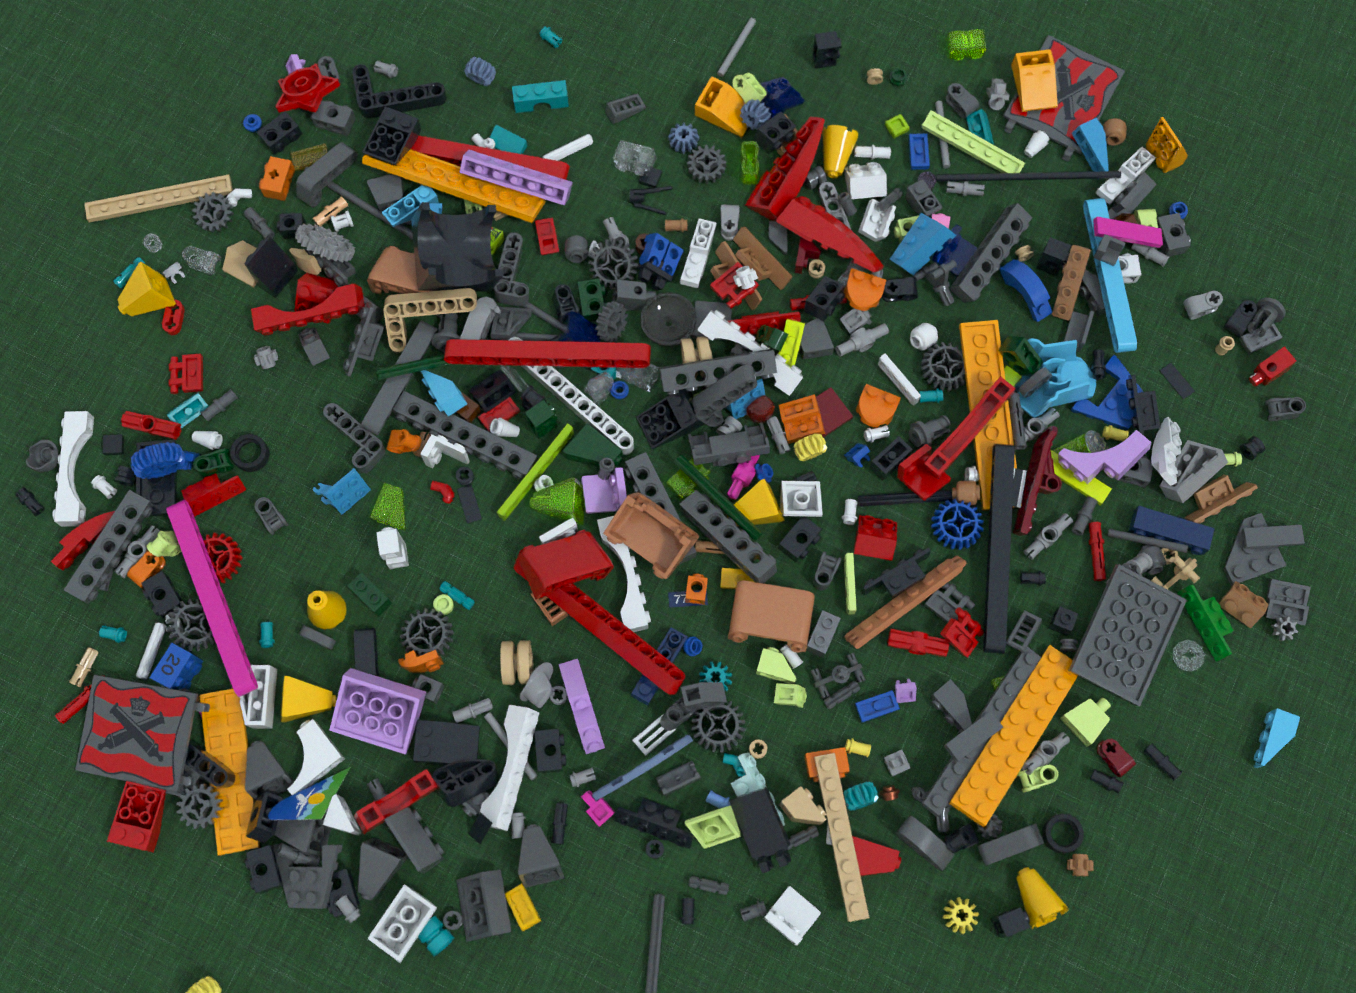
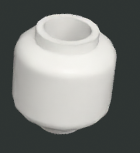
M929 323L920 324L910 333L912 346L919 350L928 349L938 340L937 329Z

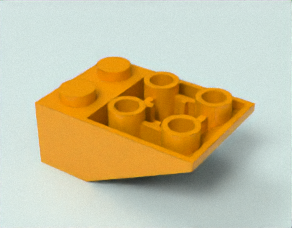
M1051 49L1016 53L1011 67L1022 112L1057 108L1055 64Z
M711 76L695 104V116L740 137H743L748 129L747 124L743 123V118L740 117L742 106L745 104L743 98L729 84Z
M1161 117L1146 143L1147 151L1156 157L1157 166L1166 173L1183 165L1188 155L1164 117Z

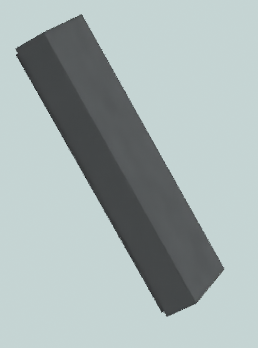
M1302 525L1242 529L1244 548L1305 544Z
M989 711L946 743L944 747L955 762H958L1002 729L1003 726L993 712Z

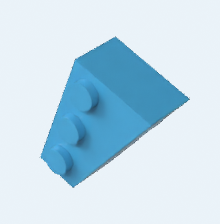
M921 213L890 260L903 270L914 275L930 260L929 257L936 250L940 251L943 248L942 245L948 239H953L957 235L941 223Z

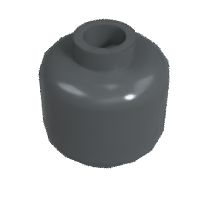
M579 235L567 238L564 245L566 258L573 263L584 261L589 253L587 240Z
M1143 546L1138 554H1148L1153 562L1152 567L1145 573L1154 575L1163 571L1166 559L1162 550L1157 546Z

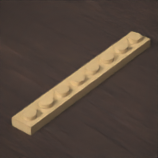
M224 175L85 203L86 218L88 222H94L200 201L198 197L205 198V193L211 196L212 192H215L217 196L219 194L225 196L233 191L231 177Z
M835 753L816 756L814 760L847 920L851 922L867 919L869 914Z

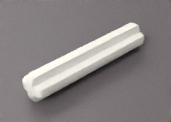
M586 134L545 154L543 158L558 161L593 143L590 134Z
M155 623L136 673L137 678L147 680L165 633L166 625Z

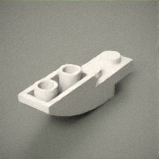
M1141 147L1118 170L1121 171V178L1108 179L1097 190L1096 194L1104 198L1110 205L1121 193L1126 191L1125 188L1132 181H1135L1150 166L1156 157L1144 147Z
M703 219L698 220L680 284L695 288L699 287L712 245L716 222Z
M1167 417L1162 422L1155 437L1151 463L1162 478L1171 486L1177 483L1176 474H1178L1175 461L1176 456L1181 454L1180 445H1182L1179 437L1180 427L1176 422L1173 423Z

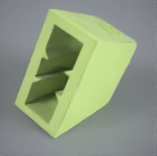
M1101 698L1097 703L1092 699H1088L1063 715L1060 719L1087 747L1095 741L1109 722L1110 718L1104 712L1111 705L1105 698Z

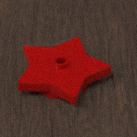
M317 63L311 67L298 69L290 73L286 78L278 80L283 93L275 107L279 113L296 108L317 112L322 98L340 86L339 80L322 75Z

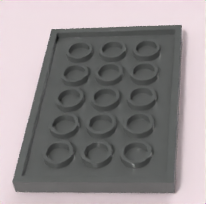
M1116 564L1068 671L1135 706H1140L1187 600L1124 566Z

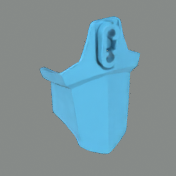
M1034 338L1027 340L1043 361L1039 370L1046 367L1052 374V377L1027 398H1024L1018 389L1031 376H1022V379L1015 386V390L1020 394L1021 408L1027 414L1035 418L1042 415L1049 407L1093 397L1096 389V380L1092 378L1093 372H1091V369L1082 358L1076 357L1077 340L1043 344L1040 340Z

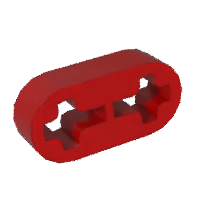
M174 300L176 302L174 306L165 307L162 327L168 335L178 334L182 327L185 308L179 300ZM176 306H178L179 309H176L174 313L171 309H174ZM172 321H173V323L175 324V326H173L171 329H169L168 326L172 325Z

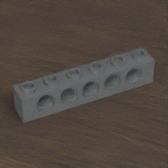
M1018 203L1006 207L949 288L964 303L976 301L980 297L981 290L989 284L990 277L998 271L1002 260L1010 254L1009 250L1019 241L1020 234L1029 227L1028 223L1032 217Z
M766 349L659 367L662 390L668 394L679 393L680 389L694 391L698 389V386L705 385V388H708L733 372L732 368L734 365L751 366L754 361L760 362V368L754 371L755 376H761V378L773 377L772 374L777 373L774 350ZM717 367L723 369V374L720 377H715L713 374ZM702 370L704 372L703 379L696 380L695 373ZM678 374H685L686 379L683 383L676 382Z
M642 453L625 461L626 468L624 472L628 479L632 478L634 492L645 495L680 520L647 453ZM639 474H646L648 476L645 480L637 478ZM648 490H653L656 492V494L651 497L647 496L645 493ZM694 546L679 565L696 557L697 552Z
M131 490L127 492L64 588L65 592L88 605L90 601L93 602L99 594L98 589L108 581L110 577L109 572L119 564L121 560L120 555L123 551L128 550L131 538L141 530V523L144 518H148L152 513L153 504L149 500ZM137 511L135 518H128L129 512ZM119 528H126V532L123 535H117ZM109 544H115V549L112 552H106V547ZM103 560L104 566L100 569H96L95 564L98 561ZM93 577V583L85 586V579Z
M695 490L679 504L681 513L754 582L764 584L777 572V562L770 554L766 555L763 552V548L757 542L753 543L746 531L743 529L739 530L733 519L730 517L726 518L719 506H714L710 503L711 501L706 494H701ZM727 535H733L731 538H725ZM741 547H746L743 551L738 550ZM755 559L760 560L758 563H752Z

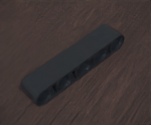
M375 627L354 629L355 670L379 677Z

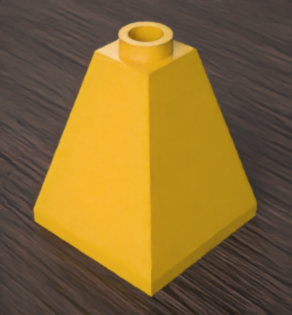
M143 262L138 263L118 298L119 311L124 315L128 314L130 316L163 309L167 306L171 307L176 304L166 277Z
M765 479L760 480L734 504L754 525L785 521L771 486Z
M284 676L281 722H288L329 711L332 707H335L336 695H332V691Z

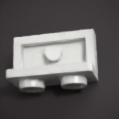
M872 199L868 203L858 232L877 242L888 236L890 223L895 217L896 206L892 205L886 210L880 211L877 207L879 202Z

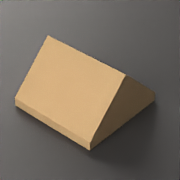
M240 241L227 247L222 270L254 288L256 282L244 263L247 257L253 254L257 248L245 241Z

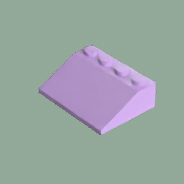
M350 668L342 677L329 731L406 754L423 707L426 691Z

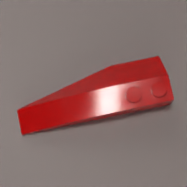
M810 116L797 132L796 140L785 147L786 152L781 158H776L773 162L775 165L770 172L766 171L748 199L746 207L769 220H777L792 199L796 198L808 175L821 138L825 122L823 118Z
M801 196L792 199L776 220L777 223L810 242L814 239L822 243L821 247L826 250L828 248L835 249L838 252L837 255L843 258H853V263L874 273L882 270L884 267L872 250L852 230L826 212L824 207L811 203V200L807 197Z

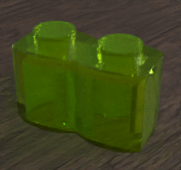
M975 29L948 33L949 58L955 60H962L965 57L978 59L985 55L984 30Z
M745 141L741 145V181L744 185L757 184L759 147L756 141Z

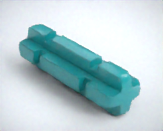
M137 257L133 261V265L130 264L121 273L120 277L117 276L113 282L119 288H123L126 285L125 282L130 279L138 263L143 262L146 264L141 258Z
M446 581L439 588L441 592L447 594L468 610L475 603L473 599L467 597Z

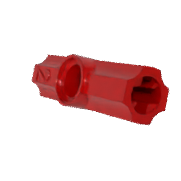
M126 411L121 418L122 427L149 433L153 436L158 435L177 440L182 431L181 424L155 418L151 415ZM154 422L152 428L149 429V425Z
M890 629L887 642L889 647L908 650L909 653L917 655L930 654L946 657L949 649V642L946 639L931 637L927 633L912 631L910 633Z

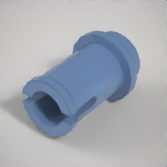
M713 791L709 792L705 801L719 809L731 806L729 797L726 799Z

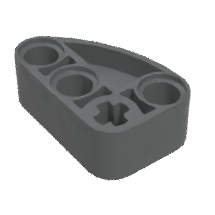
M908 816L895 833L900 840L942 872L955 856L933 832L912 816Z
M1034 824L977 847L986 866L1039 846L1044 841L1037 825Z

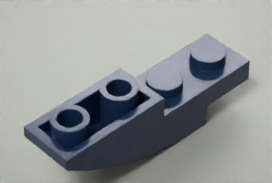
M671 627L657 651L674 664L688 636ZM642 675L631 696L649 705L655 693L658 692L659 687L645 675Z

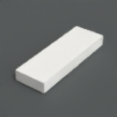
M883 354L878 362L879 367L914 406L919 402L921 395L890 358Z

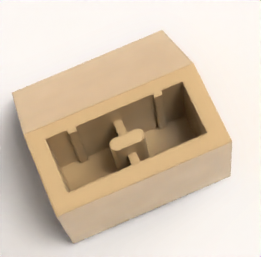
M800 786L779 804L791 822L821 825L827 820L824 817L826 815L825 811L820 805L816 806L813 803V796L807 788L803 790Z

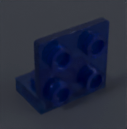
M784 77L760 83L767 93L760 103H764V106L769 108L768 112L771 113L770 119L779 112L784 114L786 109L805 102L800 93Z
M958 224L951 230L957 236L953 239H948L942 245L943 248L940 251L936 250L932 259L939 265L955 260L957 267L949 272L957 277L977 250L976 246L962 238L960 235L962 227Z
M570 311L567 331L557 341L600 342V336L597 335L599 330H596V324L584 319L582 315Z

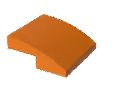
M815 394L779 405L781 419L789 444L798 442L809 435L825 434Z

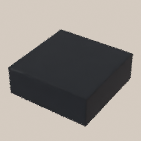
M645 165L639 178V183L656 188L662 171Z
M122 434L103 435L102 453L104 455L124 454V436Z

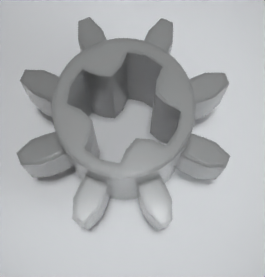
M265 346L256 350L257 354L254 355L256 366L261 365L262 369H267L276 365L275 361L278 360L276 349L271 350L270 346Z
M1285 617L1284 620L1276 618L1277 623L1271 625L1274 628L1272 635H1278L1280 641H1284L1285 638L1292 640V635L1298 633L1295 628L1297 622H1291L1290 617Z

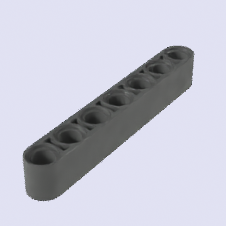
M421 320L395 365L421 360L438 329ZM414 373L387 378L360 427L378 436Z

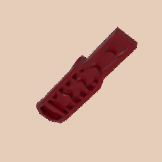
M1056 426L1048 427L1034 444L1025 478L1022 506L1019 508L1013 531L1015 535H1026L1031 530V519L1037 508L1036 499L1038 492L1050 494L1060 490L1062 486L1061 479L1054 472L1053 458L1051 456L1052 441L1058 433V427ZM1048 481L1052 485L1051 489L1048 487Z

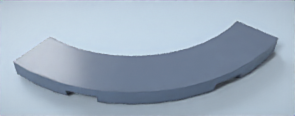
M686 735L660 751L656 756L636 766L630 772L599 788L592 794L595 801L643 774L693 741L691 736Z

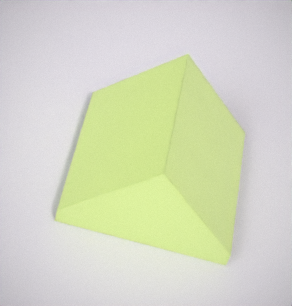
M731 806L685 821V825L704 849L740 837V831Z

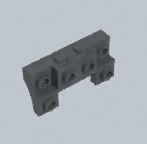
M760 423V426L748 428L745 425L744 432L709 437V440L707 432H704V435L692 437L691 434H688L694 465L713 463V467L725 466L732 463L751 461V456L770 453L769 441L763 423Z

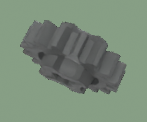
M705 145V149L698 146V151L692 150V155L688 156L687 162L688 173L692 174V179L699 178V183L705 180L706 184H708L709 180L714 183L716 177L721 179V173H725L726 161H724L725 155H721L720 149L715 151V146L708 149V145Z
M212 192L211 196L205 193V198L199 196L200 202H194L197 209H192L197 214L193 216V219L198 221L196 224L200 227L202 226V229L205 231L209 229L212 233H214L215 228L219 232H221L222 226L227 228L226 222H232L229 216L234 215L230 211L233 206L228 204L229 199L224 198L222 194L217 196L215 192ZM214 201H218V202H220V203H222V204H221V205H220V204H217V205H216V204L214 203ZM204 220H211L212 223H207Z
M612 301L611 303L607 302L606 307H602L603 312L598 314L599 318L596 320L598 323L596 330H599L597 335L600 336L601 340L607 342L617 341V336L621 337V331H625L624 327L627 324L625 318L628 316V314H625L627 309L624 308L623 304Z
M195 784L192 787L193 790L190 788L185 789L186 795L180 794L179 797L183 800L176 804L181 806L177 813L183 814L180 821L187 820V827L194 824V829H198L201 824L202 828H207V822L213 825L215 823L213 818H220L217 812L223 810V807L219 806L223 799H217L220 793H213V786H209L206 789V784H201L199 789V786ZM202 792L207 794L211 799L208 800L204 798V794H202ZM203 803V807L200 809L196 808L197 805ZM213 807L210 815L208 816L210 808ZM189 813L196 815V819L192 818Z

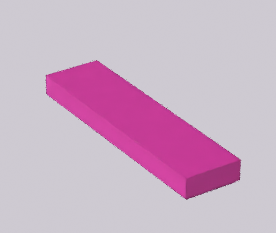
M1102 217L1093 219L1094 234L1097 237L1103 238L1104 234L1124 242L1157 248L1163 245L1161 228Z

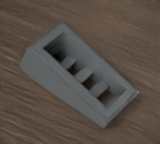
M634 94L608 102L605 113L611 123L615 124L645 110L646 106L639 94Z
M1024 610L1006 644L1024 653L1041 626L1042 619ZM1026 621L1034 625L1033 628L1024 624V622ZM1023 627L1031 632L1027 633L1020 628ZM1017 633H1020V634L1026 636L1027 639H1024V638L1018 636ZM1015 638L1023 642V646L1013 642V639Z

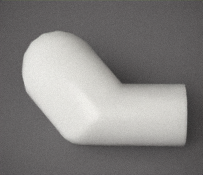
M475 134L472 137V141L479 147L490 149L495 147V141L491 138L484 140L479 134Z
M234 189L226 197L229 199L228 204L235 207L240 198H251L252 190Z

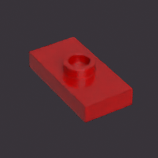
M509 397L487 413L484 412L478 416L487 431L491 432L490 425L494 419L502 418L508 421L518 414L520 409Z

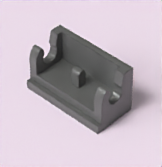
M690 761L657 777L656 781L665 797L700 780L701 777L694 763Z

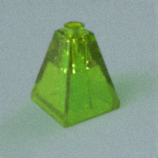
M575 477L533 493V497L530 498V507L536 512L565 521L573 518L576 524L584 525L585 505L582 484Z

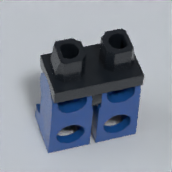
M653 233L646 235L644 241L646 245L636 269L639 270L638 279L647 283L650 281V278L654 279L651 287L659 291L663 290L667 282L672 281L683 249L669 242L660 234Z

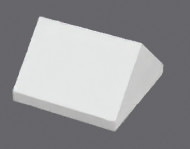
M782 481L780 510L783 516L822 517L820 482Z
M337 794L333 795L323 825L357 836L361 835L362 833L345 799Z

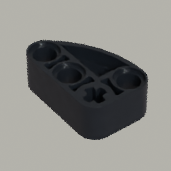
M482 759L453 762L436 769L432 775L437 785V793L446 805L450 807H456L492 788L499 781L495 763Z

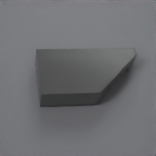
M769 221V241L776 245L784 255H787V228L776 221Z

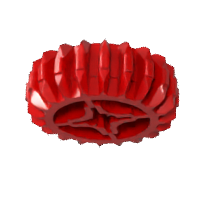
M213 533L211 538L209 534H206V540H203L212 565L216 570L215 573L218 581L220 580L224 584L226 577L232 580L231 574H238L235 568L241 567V564L237 561L243 559L241 555H238L242 551L240 548H237L238 543L236 541L233 542L230 536L226 538L225 534L219 536L217 533ZM215 546H225L228 550L218 551ZM215 554L218 556L216 563L213 562L215 560L214 557H216Z

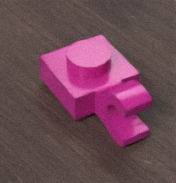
M589 790L581 797L590 806L586 812L600 827L616 812L603 797L595 801L592 796L593 793Z

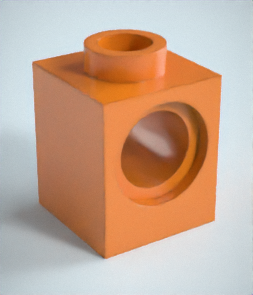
M702 574L688 575L686 603L705 605L708 578H705ZM696 584L700 585L702 587V590L700 592H694L691 589L692 586Z

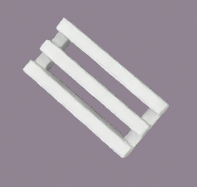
M663 715L633 739V742L645 756L676 731V729L667 731L645 749L644 747L665 730L661 726L643 743L639 742L660 723Z

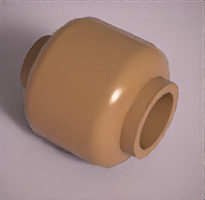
M1113 118L1104 123L1103 130L1106 135V144L1116 146L1125 140L1127 126L1123 120Z
M974 480L958 481L956 488H952L953 499L956 498L958 503L964 500L965 505L971 502V505H975L977 500H980V485H977Z

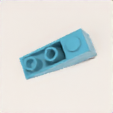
M421 185L384 210L382 214L394 227L410 221L420 203H439L438 197L431 187Z
M426 370L421 371L424 376L422 381L427 388H430L428 392L431 397L437 400L435 405L440 412L444 411L450 416L467 405L464 396L453 381Z
M1277 708L1266 714L1264 720L1266 727L1259 737V742H1261L1260 748L1254 755V761H1256L1255 768L1264 766L1295 736L1300 720L1299 716Z

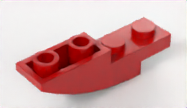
M115 511L96 516L72 530L59 542L64 548L51 562L62 571L69 568L73 564L74 559L86 551L90 543H95Z

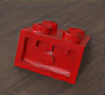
M925 444L901 462L897 478L924 501L951 480V477L945 472L937 479L924 468V463L931 456L932 451L928 444Z

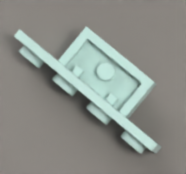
M749 752L739 755L738 759L746 775L731 783L737 797L766 787L765 779L759 773L754 757ZM770 793L771 798H772L773 803H774V802H775L774 797H773V795ZM776 807L783 826H785L784 817Z

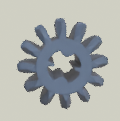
M473 57L465 66L466 76L475 83L488 86L495 78V68L486 60Z
M751 99L742 106L740 117L743 118L742 122L746 123L747 127H751L752 131L770 120L771 113L768 112L769 108L765 107L764 103H760L759 99Z
M683 122L682 126L676 124L675 128H671L668 140L670 141L671 148L675 147L676 152L682 150L684 154L685 150L691 153L692 148L697 147L699 136L697 135V129H693L692 124L686 126L685 122Z

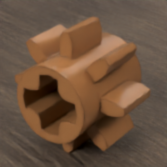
M1072 854V859L1067 860V870H1072L1073 876H1088V871H1094L1093 861L1088 860V855Z

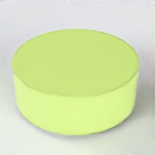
M439 595L435 598L433 606L437 613L441 611L443 615H447L453 610L454 603L448 595Z

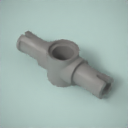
M610 217V220L608 218L605 219L603 224L608 231L610 242L612 243V239L616 238V241L623 240L624 246L629 243L627 236L622 234V231H619L614 218ZM612 249L617 257L625 258L621 251ZM625 263L623 265L625 271H627L628 263Z
M885 323L873 329L866 330L864 327L851 334L848 341L835 347L836 353L841 357L853 350L864 352L874 345L876 339L888 334L889 329Z
M1050 408L1041 417L1038 416L1029 420L1024 427L1026 442L1037 439L1051 422L1059 418V413H1054L1055 408ZM1030 426H1035L1038 432L1032 431Z
M1064 513L1054 524L1051 523L1049 526L1044 527L1034 539L1035 541L1023 551L1024 554L1027 556L1032 552L1028 558L1033 560L1043 549L1046 550L1062 535V531L1073 522V519L1070 517L1065 521L1069 515ZM1044 533H1049L1052 536V540L1046 539Z
M151 525L142 538H138L137 541L130 543L128 552L124 556L125 559L114 572L117 575H121L120 577L125 578L130 568L149 551L147 544L153 542L158 537L157 534L160 530L155 529ZM135 549H143L140 555H133Z
M1061 732L1053 740L1042 742L1038 749L1032 753V757L1023 764L1022 770L1024 771L1028 768L1025 773L1030 775L1039 766L1048 765L1060 752V749L1070 742L1069 737L1067 736L1063 739L1066 734Z

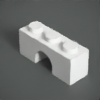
M389 527L382 529L381 532H377L379 554L383 560L386 559L389 569L409 566L406 543L397 529Z

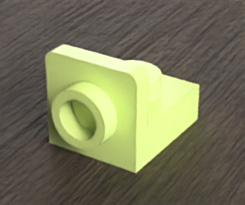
M776 683L775 704L793 705L803 708L807 698L804 687L796 684Z

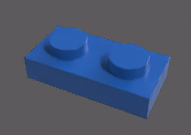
M909 134L911 170L929 169L927 134Z
M893 690L855 703L861 723L900 709Z

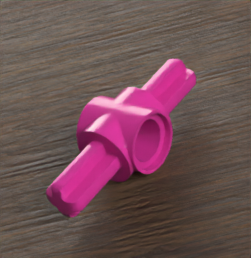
M760 455L751 456V461L737 465L731 476L733 483L727 492L730 499L736 500L743 487L749 486L756 473L754 466Z

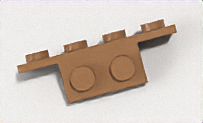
M741 227L733 238V241L741 248L735 254L739 262L743 266H749L750 269L753 268L759 281L769 278L780 290L784 289L792 279L791 274L746 227Z
M726 241L722 242L715 251L722 264L713 266L710 270L715 279H718L739 262ZM740 286L734 292L738 294L743 289ZM756 289L752 295H747L744 298L751 310L756 309L762 301V297Z
M1075 244L1072 245L1068 261L1062 270L1063 278L1057 287L1059 292L1052 312L1053 316L1065 320L1071 319L1091 252L1090 249Z
M1222 475L1202 486L1193 494L1199 510L1186 516L1184 519L1200 524L1208 516L1218 514L1222 508L1234 505L1237 502L1236 500L1241 497L1251 495L1252 491L1258 487L1256 484L1246 482L1233 489L1228 475Z

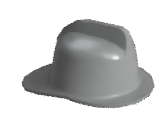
M542 663L533 671L520 694L522 701H530L538 708H541L553 693V688L549 681L553 673L551 663Z

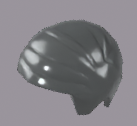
M50 440L38 441L29 448V457L26 459L27 466L38 472L53 470L58 464L57 446Z

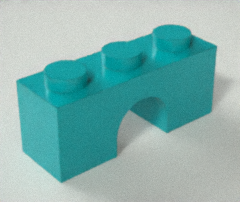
M565 80L512 86L516 113L534 111L533 106L538 103H548L551 105V109L569 107Z

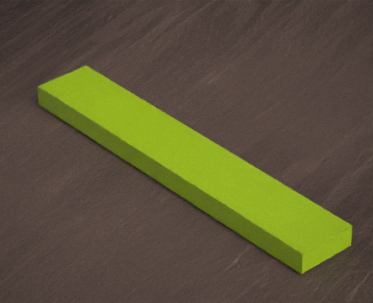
M567 423L497 511L499 518L505 521L532 488L535 480L544 473L574 435L572 426Z

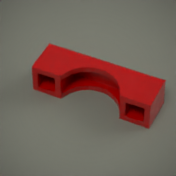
M426 769L392 793L377 801H373L357 811L354 819L362 832L366 834L385 822L384 819L411 806L432 793L437 788V785Z

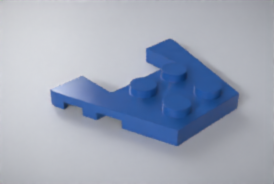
M1113 355L1105 365L1106 372L1118 380L1113 389L1099 407L1084 399L1077 401L1070 411L1084 414L1091 419L1102 420L1106 424L1127 431L1132 425L1131 417H1134L1133 409L1130 410L1129 407L1131 392L1126 387V379H1129L1128 375L1130 373L1120 360ZM1137 384L1138 393L1143 392V390Z

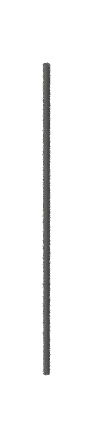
M332 181L326 185V187L392 226L382 212ZM402 224L393 227L413 239L412 230ZM528 302L527 305L522 306L523 308L532 309L533 314L579 342H593Z

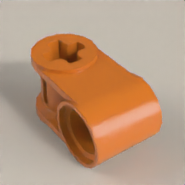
M406 429L391 430L386 449L398 454L415 452L421 446L422 439L418 435L410 434Z
M148 551L130 568L127 576L141 589H144L142 582L156 575L164 568L165 558L163 556L157 557Z

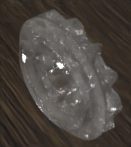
M1094 430L1085 433V443L1092 453L1109 449L1104 438L1098 432L1096 433Z
M1187 639L1179 642L1174 647V662L1182 670L1195 671L1204 663L1205 653L1202 650V646L1197 644L1196 641ZM1188 649L1190 653L1196 654V656L1191 658V661L1189 657L1182 656L1188 652Z

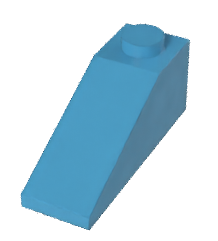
M1095 118L1078 126L1072 132V135L1093 171H1109L1106 135L1103 126Z

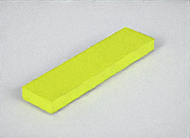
M1051 450L1054 472L1061 481L1086 497L1096 499L1098 501L1097 504L1101 506L1112 488L1096 478H1093L1088 484L1084 481L1080 482L1074 477V473L1070 469L1066 470L1059 464L1058 454Z

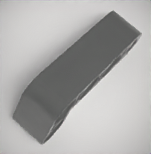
M343 142L337 144L298 177L296 182L297 197L312 208L317 206L322 197V189L351 166L357 159L358 153Z
M510 233L506 237L498 269H502L503 275L510 276H503L494 287V297L500 303L522 307L529 302V288L524 283L515 282L523 251L522 236L518 233Z
M743 365L693 397L692 403L696 418L710 427L721 425L724 421L721 410L757 387L753 367Z
M335 403L327 404L324 407L323 413L328 422L360 448L352 457L353 465L358 472L368 473L385 455V447L380 439L370 431L360 427L361 424ZM332 413L337 414L339 416V419H337ZM346 423H352L349 428H344ZM365 434L364 439L357 440L359 435ZM374 446H380L377 451H371ZM361 460H367L364 465H358Z

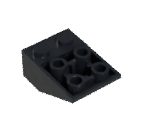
M385 107L362 153L396 166L415 144L422 130L419 119Z
M267 236L265 240L259 243L258 248L247 257L244 263L258 287L274 298L280 294L298 272L295 263L270 236Z
M680 389L679 393L667 396L636 416L652 449L691 433L705 424L695 416L692 403L694 396L691 391Z

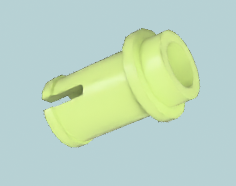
M1241 453L1224 454L1228 461L1226 465H1234V467L1241 465Z

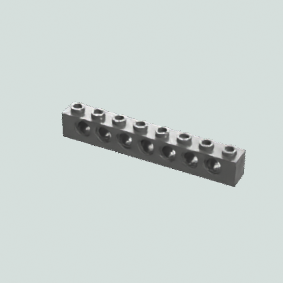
M406 391L402 392L392 409L397 420L403 423L407 421L419 431L425 430L430 435L432 434L436 437L441 435L453 445L458 443L465 448L468 455L475 454L479 456L478 459L487 464L491 462L495 464L497 469L503 472L507 470L519 480H522L538 461L537 455L453 414L448 416L444 411L440 412L436 406ZM419 410L417 415H411L412 411ZM430 418L436 419L432 424L427 423ZM447 426L453 427L449 432H445L444 428ZM464 434L469 435L468 439L466 440L460 439V437ZM480 442L486 443L483 448H477ZM497 450L503 451L500 456L493 455ZM512 459H519V462L517 464H510V461Z

